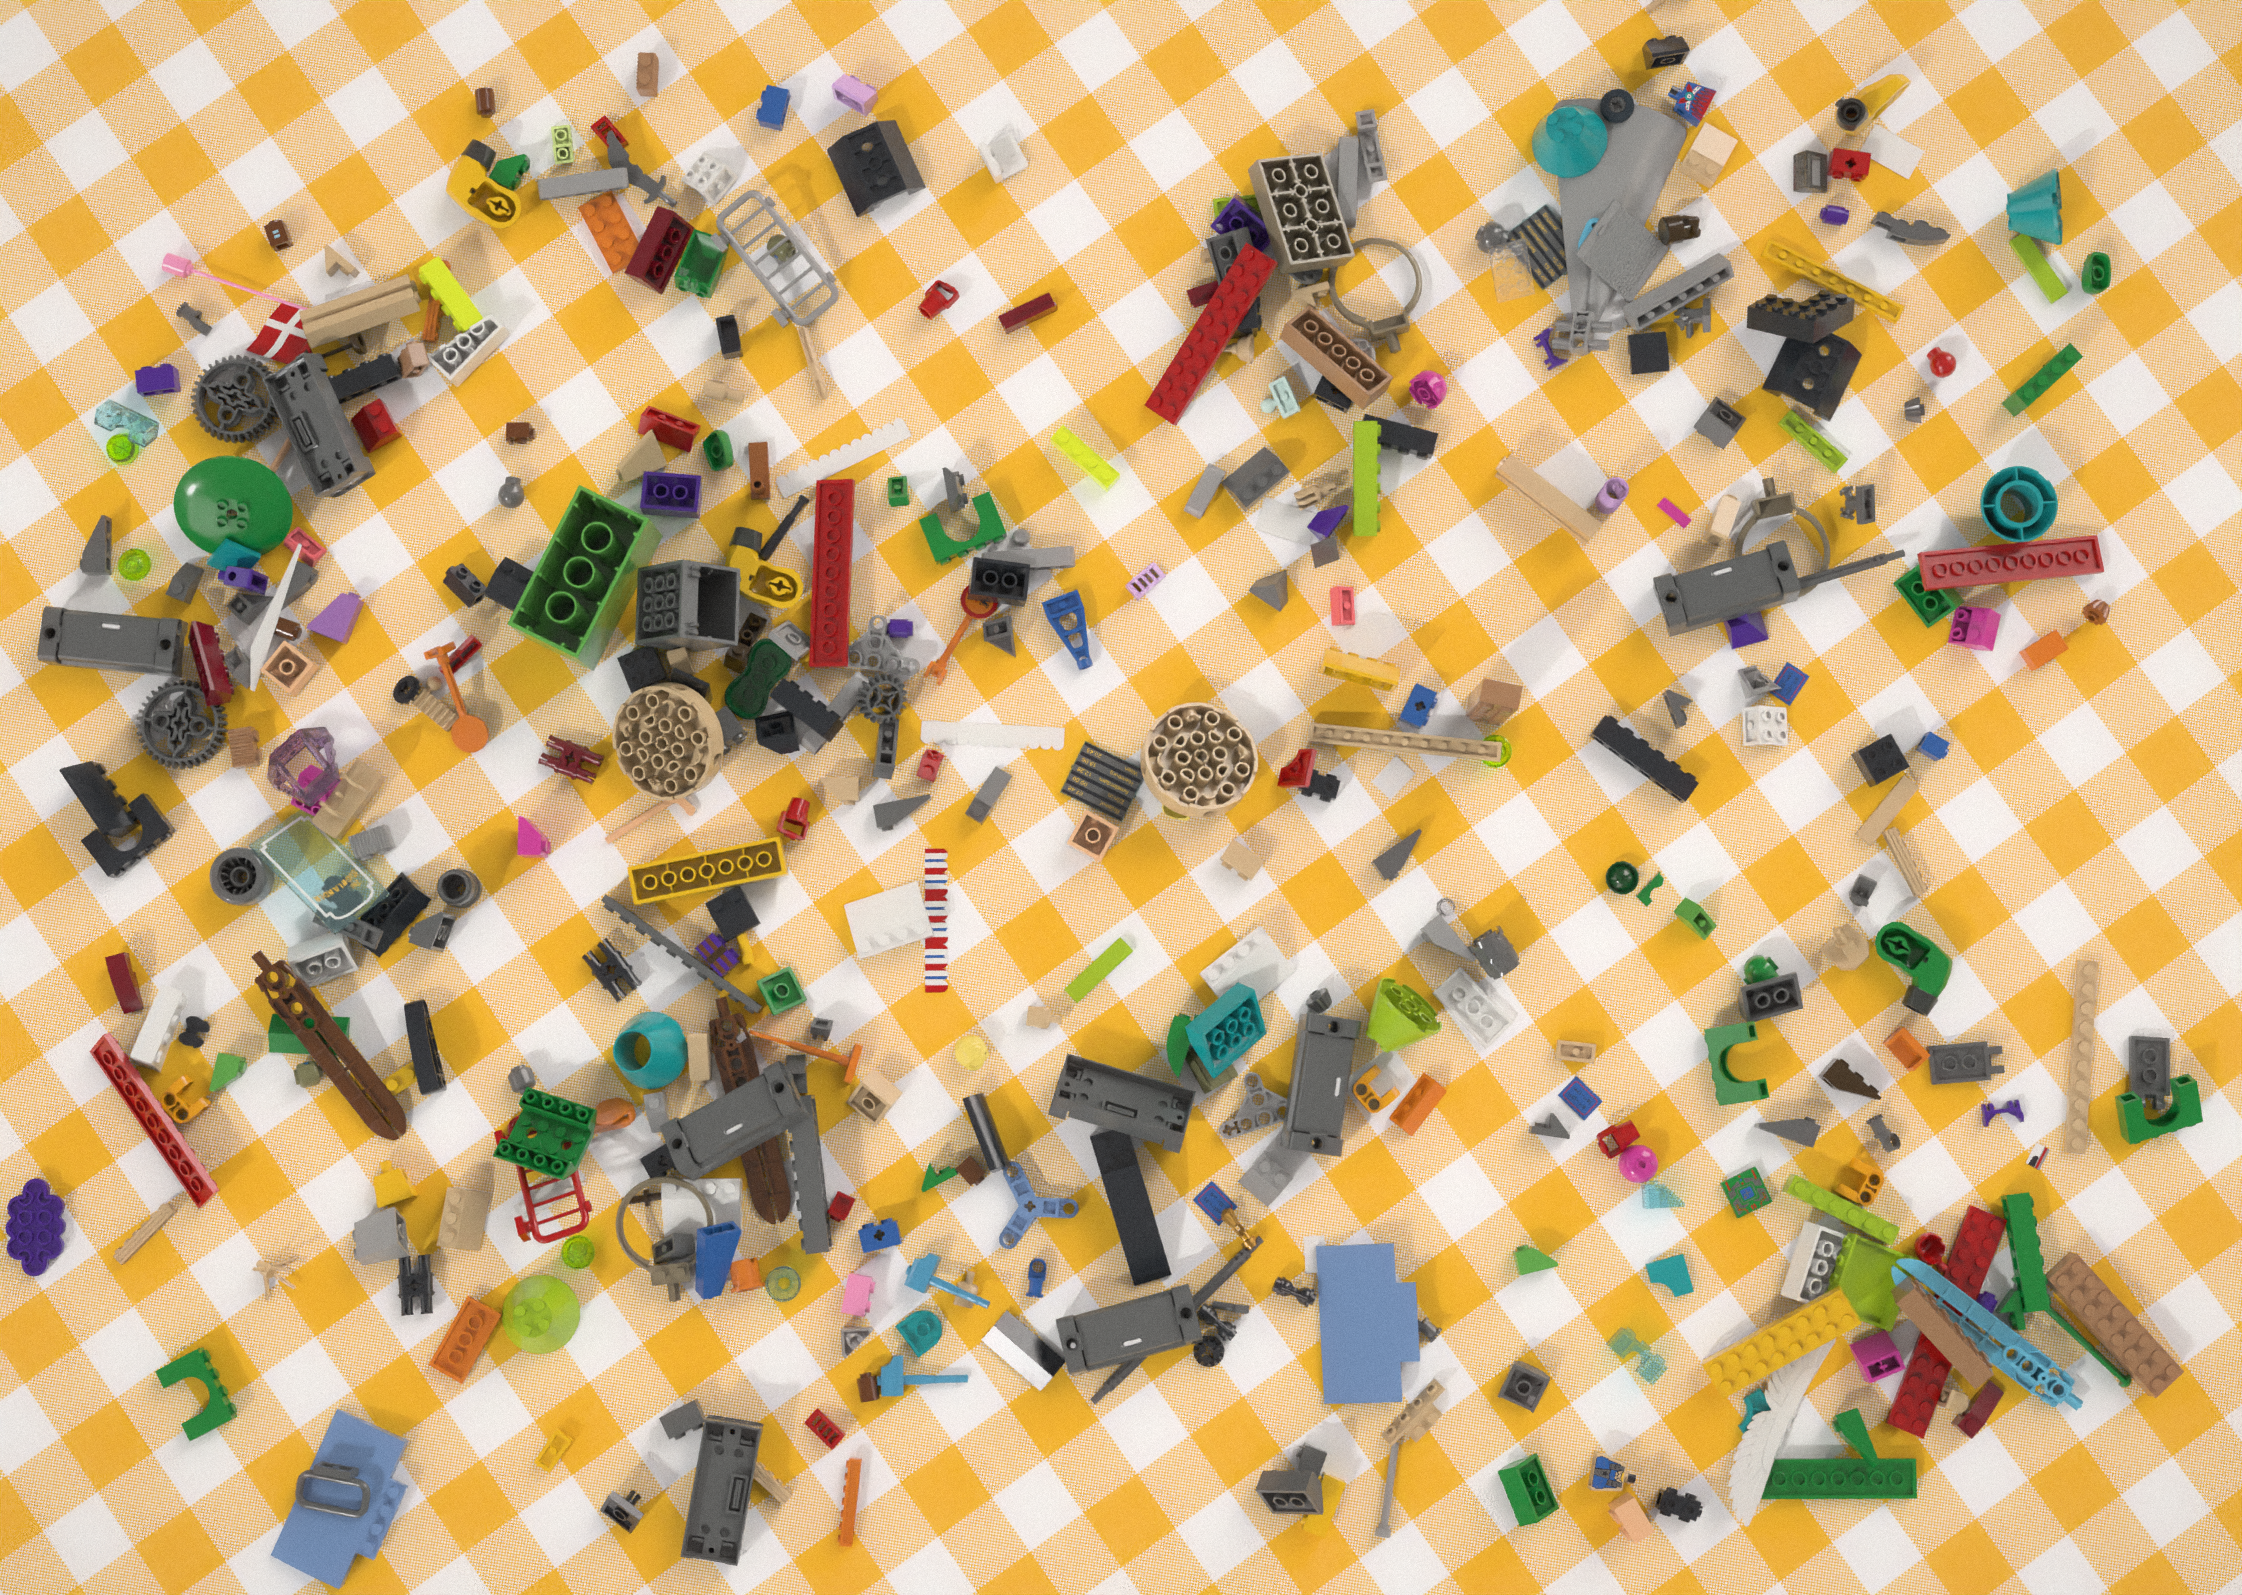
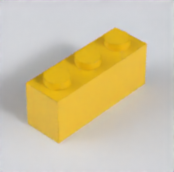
M1323 1472L1322 1476L1319 1475L1318 1477L1322 1486L1323 1515L1303 1514L1300 1523L1302 1524V1530L1325 1539L1346 1482Z

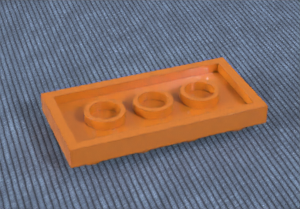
M608 191L579 206L578 209L611 272L615 274L627 268L639 242L613 192Z
M468 1295L428 1365L463 1384L500 1321L502 1313Z

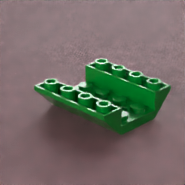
M527 1087L519 1102L522 1112L508 1140L501 1138L493 1157L564 1181L577 1171L594 1136L597 1110ZM537 1131L535 1137L528 1138L529 1132ZM566 1142H571V1143H572V1145H571V1147H570L569 1149H567V1150H563V1149H562V1146H563L564 1143H566Z

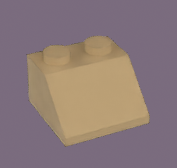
M872 1069L859 1083L846 1103L876 1127L903 1093L875 1069Z

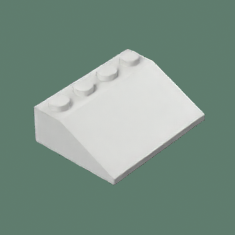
M917 881L844 905L858 957L861 960L935 936Z
M1260 925L1199 974L1218 999L1239 982L1255 989L1257 1000L1259 1001L1292 975L1295 970Z
M743 1178L682 1179L695 1186L704 1195L710 1205L714 1225L734 1221L741 1229L740 1237H742ZM662 1183L661 1201L664 1238L672 1233L693 1234V1237H697V1229L707 1227L706 1213L701 1202L688 1189L675 1184Z
M1804 1221L1780 1295L1805 1304L1823 1295L1828 1289L1829 1277L1834 1272L1836 1258L1841 1252L1842 1241L1846 1235L1821 1225Z

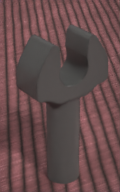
M1213 1301L1212 1303L1213 1309L1242 1314L1249 1313V1305Z

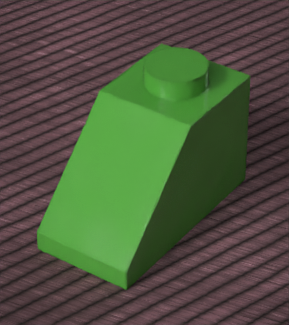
M1686 897L1673 911L1687 927L1703 940H1706L1717 926L1701 906Z
M218 1053L209 1091L218 1092L242 1077V1073L244 1074L247 1068L246 1057Z
M1528 1244L1518 1246L1516 1251H1512L1519 1275L1559 1266L1558 1262L1537 1249L1528 1247Z

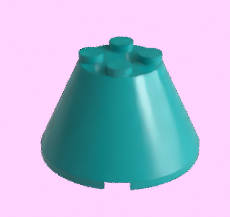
M1579 105L1558 107L1547 113L1534 130L1532 137L1534 157L1540 167L1547 173L1557 175L1560 178L1582 176L1599 164L1607 149L1608 136L1606 127L1602 119L1594 111Z
M2057 168L2051 169L2007 194L2006 211L2007 215H2009V231H2015L2055 245H2062L2063 223L2061 215H2059L2060 209H2062Z

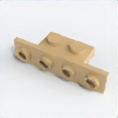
M1433 1379L1412 1403L1400 1413L1397 1419L1386 1428L1381 1436L1393 1446L1406 1432L1417 1443L1443 1415L1432 1403L1444 1392L1445 1388L1437 1380Z

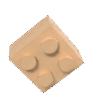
M284 640L260 671L286 692L296 697L320 667L296 647Z
M1085 809L1067 845L1101 863L1116 837L1119 827Z
M1627 1492L1608 1504L1610 1516L1617 1524L1621 1525L1618 1529L1627 1541L1631 1540L1636 1544L1655 1532L1635 1497Z

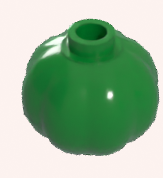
M1762 955L1752 956L1744 965L1743 970L1746 978L1743 980L1749 985L1778 977L1779 975L1776 970L1779 967L1770 957L1765 959Z

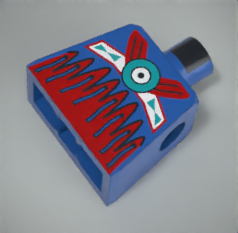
M1687 82L1683 90L1672 86L1667 96L1677 100L1673 111L1697 128L1717 91Z

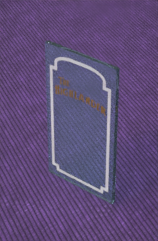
M300 809L251 843L249 847L336 935L387 898L390 893L337 839L328 835L311 822L314 818L313 815Z

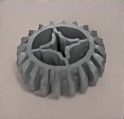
M882 672L881 676L878 673L874 674V678L868 676V683L862 681L864 687L858 688L861 694L856 695V698L860 699L856 704L861 707L859 711L862 714L864 713V718H870L871 722L875 723L877 721L878 724H882L883 720L885 723H889L890 718L896 720V714L902 715L899 710L906 708L903 702L908 700L903 697L907 694V691L902 690L905 685L900 683L899 678H894L892 674L887 676V673ZM890 684L892 687L882 690L879 688V685ZM881 706L885 709L883 712H873L872 710L875 707Z

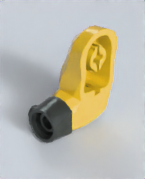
M1890 74L1864 87L1854 98H1840L1835 104L1838 109L1834 112L1837 125L1844 133L1857 136L1906 91L1911 84V80L1903 74Z
M472 139L452 168L448 177L446 192L453 201L474 219L499 229L513 226L518 221L521 213L520 198L515 192L498 185L486 176V172H489L496 152L484 143Z
M736 527L729 543L730 549L725 559V566L740 569L739 595L761 605L780 609L792 607L799 601L803 593V583L799 573L792 568L775 566L769 562L759 560L758 554L761 552L763 534L753 529Z

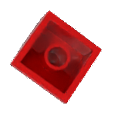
M380 398L362 407L351 419L368 453L402 437L388 407Z

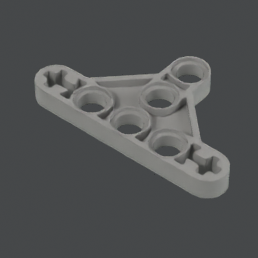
M883 615L873 616L869 621L868 632L849 646L848 667L913 676L920 669L919 662L914 658L903 657L886 634L887 619ZM876 618H880L883 621L881 629H877L873 625V621ZM873 637H877L881 641V645L878 648L871 645ZM852 653H856L860 657L857 664L850 661ZM870 656L878 658L877 666L873 667L869 664ZM889 659L896 660L897 667L895 669H890L887 666ZM901 660H903L902 664L908 665L910 664V662H912V665L915 666V669L909 672V668L903 667L902 671H900Z
M1257 1073L1246 1074L1244 1085L1247 1094L1235 1118L1221 1124L1219 1128L1221 1136L1231 1139L1284 1121V1118L1280 1117L1277 1111L1281 1106L1286 1107L1287 1099L1264 1088L1262 1080ZM1251 1075L1256 1076L1258 1079V1084L1254 1087L1247 1084V1078ZM1256 1094L1263 1095V1104L1256 1105L1253 1102V1097ZM1263 1112L1270 1115V1121L1266 1124L1261 1123L1259 1120V1116ZM1245 1118L1250 1119L1252 1122V1126L1248 1130H1244L1241 1127V1121ZM1238 1121L1240 1133H1237L1236 1129L1231 1131L1230 1136L1227 1133L1223 1134L1225 1125L1233 1127L1235 1126L1233 1122Z

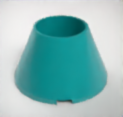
M2013 466L2002 469L1987 481L1981 493L1980 509L1986 525L1994 534L2011 542H2028L2042 536L2053 524L2057 515L2058 500L2051 482L2046 480L2037 470L2024 466ZM2003 494L2013 495L2023 504L2025 515L2022 523L2013 522L2003 514L2000 506Z
M643 1012L635 1015L623 1025L613 1046V1056L621 1073L629 1082L644 1089H658L671 1084L682 1073L687 1062L688 1043L685 1041L682 1027L672 1017L661 1012ZM642 1034L648 1039L651 1047L649 1061L644 1067L638 1063L634 1051L636 1041Z

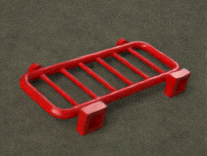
M520 1115L512 1118L509 1122L508 1135H505L502 1130L494 1132L497 1146L501 1138L508 1140ZM537 1131L529 1132L528 1136L536 1134ZM571 1142L563 1144L564 1150L571 1147ZM516 1165L529 1221H526L522 1215L514 1218L518 1236L523 1242L531 1240L530 1232H532L533 1238L537 1242L545 1244L579 1233L588 1226V1212L593 1211L590 1201H585L578 1169L569 1176L572 1178L574 1191L533 1204L531 1190L560 1181V1179L554 1178L529 1187L526 1174L534 1170H525L524 1167ZM576 1194L579 1208L537 1222L534 1208ZM580 1211L581 1222L578 1225L546 1236L540 1234L538 1225Z

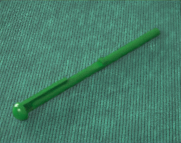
M2013 1276L2011 1280L2015 1283V1277ZM2050 1305V1310H2044L2110 1373L2119 1379L2118 1385L2120 1387H2128L2131 1384L2132 1378L2129 1374L2125 1376L2121 1373L2119 1369Z

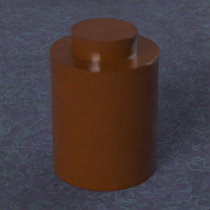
M487 87L476 89L474 92L477 114L481 115L482 118L492 117L496 113L494 90Z
M279 616L273 635L290 641L299 639L302 634L300 624Z
M871 1372L859 1374L860 1378L856 1380L860 1402L880 1399L876 1375H871Z

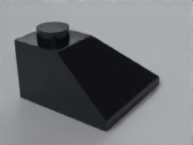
M789 711L755 718L757 742L759 745L781 755L800 751L794 715Z

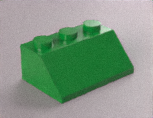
M1919 564L1893 583L1927 628L1937 623L1965 602L1955 588L1924 591Z
M1537 1453L1514 1461L1497 1471L1520 1527L1538 1523L1559 1509Z

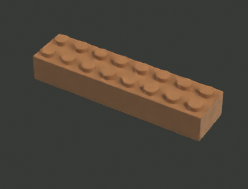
M2069 1252L2045 1274L2048 1280L2047 1285L2148 1396L2157 1398L2184 1373L2182 1368L2077 1253Z

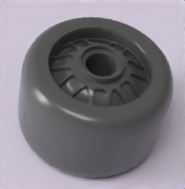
M236 847L222 852L214 860L210 869L209 880L213 892L222 901L237 906H251L264 900L270 893L274 884V871L270 861L260 852L244 847ZM244 873H247V880L243 883L241 879L242 875Z

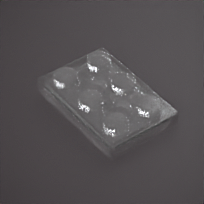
M1523 238L1488 247L1497 302L1502 303L1535 294L1526 240Z

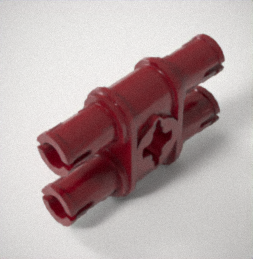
M550 735L548 737L550 741L546 742V746L561 751V756L555 758L543 752L541 757L546 760L539 758L538 764L552 768L555 773L571 777L572 780L579 779L592 785L594 780L588 778V776L596 779L597 773L581 768V764L586 761L600 767L602 763L595 759L603 761L604 756L589 751L587 746L583 747L573 743L570 739L564 741ZM572 756H573V758L575 759V762H569V761L567 760L568 757H569V758H572Z

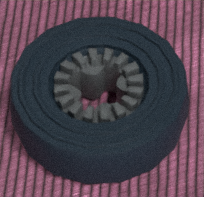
M1610 90L1601 100V114L1604 119L1611 123H1623L1633 114L1634 100L1630 93L1625 90ZM1620 103L1621 108L1615 110L1613 104Z

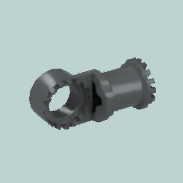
M187 302L182 303V305L180 304L176 312L177 317H183L189 321V324L194 329L207 337L212 327L200 320L202 312L191 308Z
M1882 1114L1866 1121L1867 1124H1870L1875 1134L1874 1138H1879L1885 1151L1892 1152L1900 1148L1901 1142L1899 1137L1886 1128L1882 1120Z
M1425 1317L1422 1321L1418 1320V1332H1422L1432 1343L1439 1336L1442 1329L1440 1327L1437 1328L1429 1321L1428 1317Z

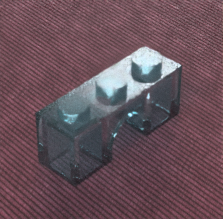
M111 399L106 400L96 408L95 425L110 432L116 428L128 429V440L144 448L157 439L159 422Z
M1620 1327L1606 1345L1622 1359L1630 1352H1638L1641 1362L1635 1371L1653 1386L1668 1369L1664 1365L1666 1361L1658 1354L1654 1356L1650 1352L1651 1347L1643 1340L1640 1343L1635 1339L1637 1335L1630 1328L1624 1329Z

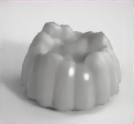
M1024 528L1015 530L1012 536L1013 542L1018 546L1027 545L1030 540V534Z

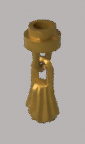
M1231 1208L1223 1209L1221 1220L1227 1223L1240 1236L1243 1241L1242 1247L1250 1250L1257 1245L1254 1235L1250 1237L1245 1232L1234 1210ZM1239 1226L1241 1230L1238 1231L1235 1227Z

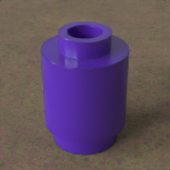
M1826 204L1825 208H1821L1819 218L1825 224L1846 225L1849 218V210H1846L1845 207Z
M890 619V623H887L886 634H889L890 638H908V636H913V621L908 619Z
M1986 1291L1983 1294L1979 1293L1976 1302L1991 1314H1993L1998 1301L1995 1300V1295Z

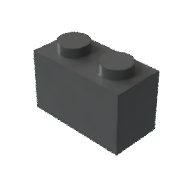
M695 1399L661 1416L659 1419L668 1438L674 1437L675 1440L686 1436L685 1431L692 1428L694 1432L704 1427L703 1423L706 1416L698 1399Z

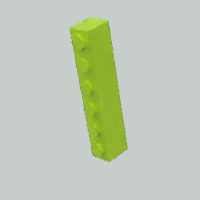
M1353 421V536H1377V532L1381 530V522L1377 521V513L1381 512V503L1377 502V494L1381 493V483L1377 482V475L1381 474V464L1377 463V456L1381 455V444H1377V436H1381V425H1377V421Z
M1795 1174L1789 1175L1782 1189V1192L1887 1245H1893L1900 1230V1227Z

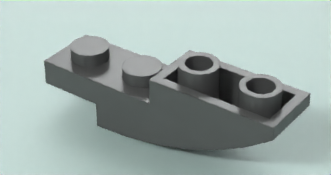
M1878 211L1871 221V224L1888 231L1885 238L1903 244L1917 246L1938 245L1945 243L1951 236L1946 233V230L1938 227L1934 228L1926 221L1915 220L1909 225L1907 221L1897 220L1887 212Z

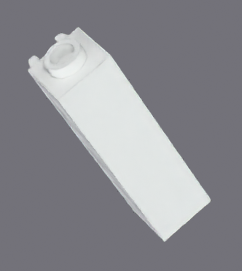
M578 1170L581 1185L583 1187L584 1185H586L584 1182L586 1178L582 1171ZM569 1177L564 1181H557L531 1194L533 1204L574 1191L572 1178ZM523 1199L512 1207L518 1216L522 1215L526 1221H529ZM562 1199L534 1208L536 1216Z

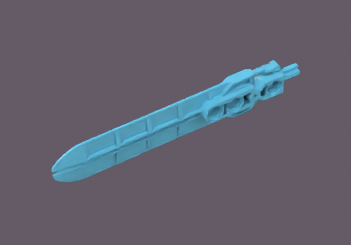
M1910 1258L1898 1259L1896 1261L1897 1264L1917 1278L1919 1282H1922L1940 1296L1938 1299L1934 1297L1940 1309L1943 1307L1947 1311L1953 1323L1957 1322L1960 1325L1966 1337L1970 1336L1973 1339L1978 1350H1983L1992 1364L2031 1394L2040 1397L2041 1401L2052 1407H2056L2063 1401L2076 1411L2082 1407L2083 1401L2071 1392L2073 1390L2072 1386L2075 1383L2074 1379L2052 1359L1926 1263ZM1894 1265L1892 1266V1278L1897 1286L1908 1276ZM1942 1301H1947L1958 1311H1960L1963 1315L1960 1317L1958 1314H1956L1954 1311L1948 1308L1945 1304H1943ZM1968 1317L1975 1324H1977L1979 1327L1985 1330L1986 1333L1982 1334L1975 1327H1973L1971 1324L1965 1321V1319ZM1991 1335V1336L1994 1337L1996 1340H1998L2001 1344L1998 1346V1345L1995 1344L1993 1341H1991L1988 1337ZM2014 1349V1353L2011 1356H2007V1351ZM2029 1361L2028 1367L2022 1368L2023 1362ZM2054 1367L2059 1372V1376L2062 1379H2060L2053 1372H2050L2049 1369ZM2040 1384V1388L2044 1390L2048 1395H2046L2045 1393L2040 1394L2039 1392L2035 1391L2036 1385L2038 1386ZM2060 1384V1389L2053 1392L2054 1386Z

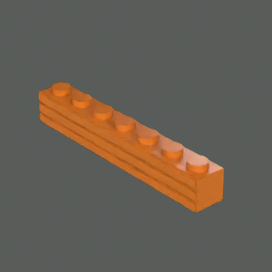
M442 260L449 271H451L450 263L447 260ZM431 293L429 295L422 340L436 344L437 340H439L438 331L441 328L440 319L443 317L441 306L443 305L439 299L435 300Z
M850 1457L846 1461L848 1471L844 1477L846 1485L843 1487L845 1498H842V1505L844 1507L840 1514L842 1522L839 1524V1530H841V1535H838L839 1546L852 1547L862 1458Z

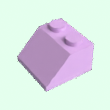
M843 74L831 86L836 100L866 117L878 99L876 89L869 84L865 86L853 75Z

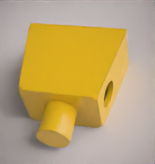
M390 1159L379 1163L382 1174L373 1177L378 1208H383L418 1195L403 1167L393 1169Z

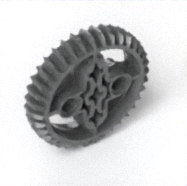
M229 355L228 360L222 357L221 363L215 360V366L208 364L210 369L208 371L203 369L205 374L203 376L198 375V378L201 379L200 382H194L198 386L192 389L196 395L191 396V399L195 400V402L191 403V406L196 408L193 410V413L197 415L195 419L200 422V427H205L204 431L206 433H210V436L213 438L217 436L219 441L224 439L226 443H229L231 440L232 443L236 444L238 440L240 443H244L246 438L248 442H251V436L258 439L257 433L265 435L263 429L270 430L268 424H275V421L272 419L273 416L279 417L275 412L276 409L270 396L266 408L265 401L260 396L253 394L256 385L253 372L259 374L262 379L273 372L268 371L269 368L266 365L263 366L262 362H256L254 358L249 360L248 356H244L242 359L240 355H237L236 358ZM235 367L245 368L244 371L234 374L230 384L222 381L211 383L218 374L227 369ZM247 378V383L241 386V381ZM206 391L209 399L220 405L217 413L218 421L221 424L220 427L216 426L209 419L205 411L204 399ZM214 391H222L224 394H216ZM232 398H234V399H235V398H240L241 401H240V400H238V401L235 400V401H234ZM249 405H257L259 408H251ZM232 413V418L226 420V415ZM243 414L253 418L263 415L255 425L248 429L237 432L228 431L229 428L236 427L240 423Z
M173 680L171 685L164 683V688L158 686L159 692L151 691L153 697L147 696L148 703H141L145 707L144 710H138L139 713H142V717H136L137 720L141 721V724H136V727L141 728L137 735L143 736L139 739L140 743H144L142 748L144 750L148 749L146 754L152 755V760H158L160 765L165 763V767L168 768L172 765L173 769L180 767V769L185 770L186 766L192 769L193 763L197 767L200 766V761L207 763L206 757L213 758L211 752L218 753L216 746H223L219 742L220 739H226L225 736H222V732L227 733L228 731L223 728V726L228 725L227 721H223V719L228 717L227 714L222 713L225 711V707L220 706L221 704L210 706L215 718V726H213L209 718L196 715L197 702L191 696L192 693L201 696L205 700L202 687L198 682L192 684L190 680H187L186 683L184 680H179L177 683ZM183 692L174 700L172 711H159L152 716L155 707L161 700L170 694ZM165 717L166 724L161 727L160 721ZM150 723L156 732L168 734L167 747L173 753V756L163 753L154 744L150 734ZM180 723H185L184 726L179 727ZM204 723V729L199 732L198 725ZM213 732L209 743L204 749L193 756L181 758V755L190 749L192 738L204 739ZM181 741L182 744L177 746L176 743Z

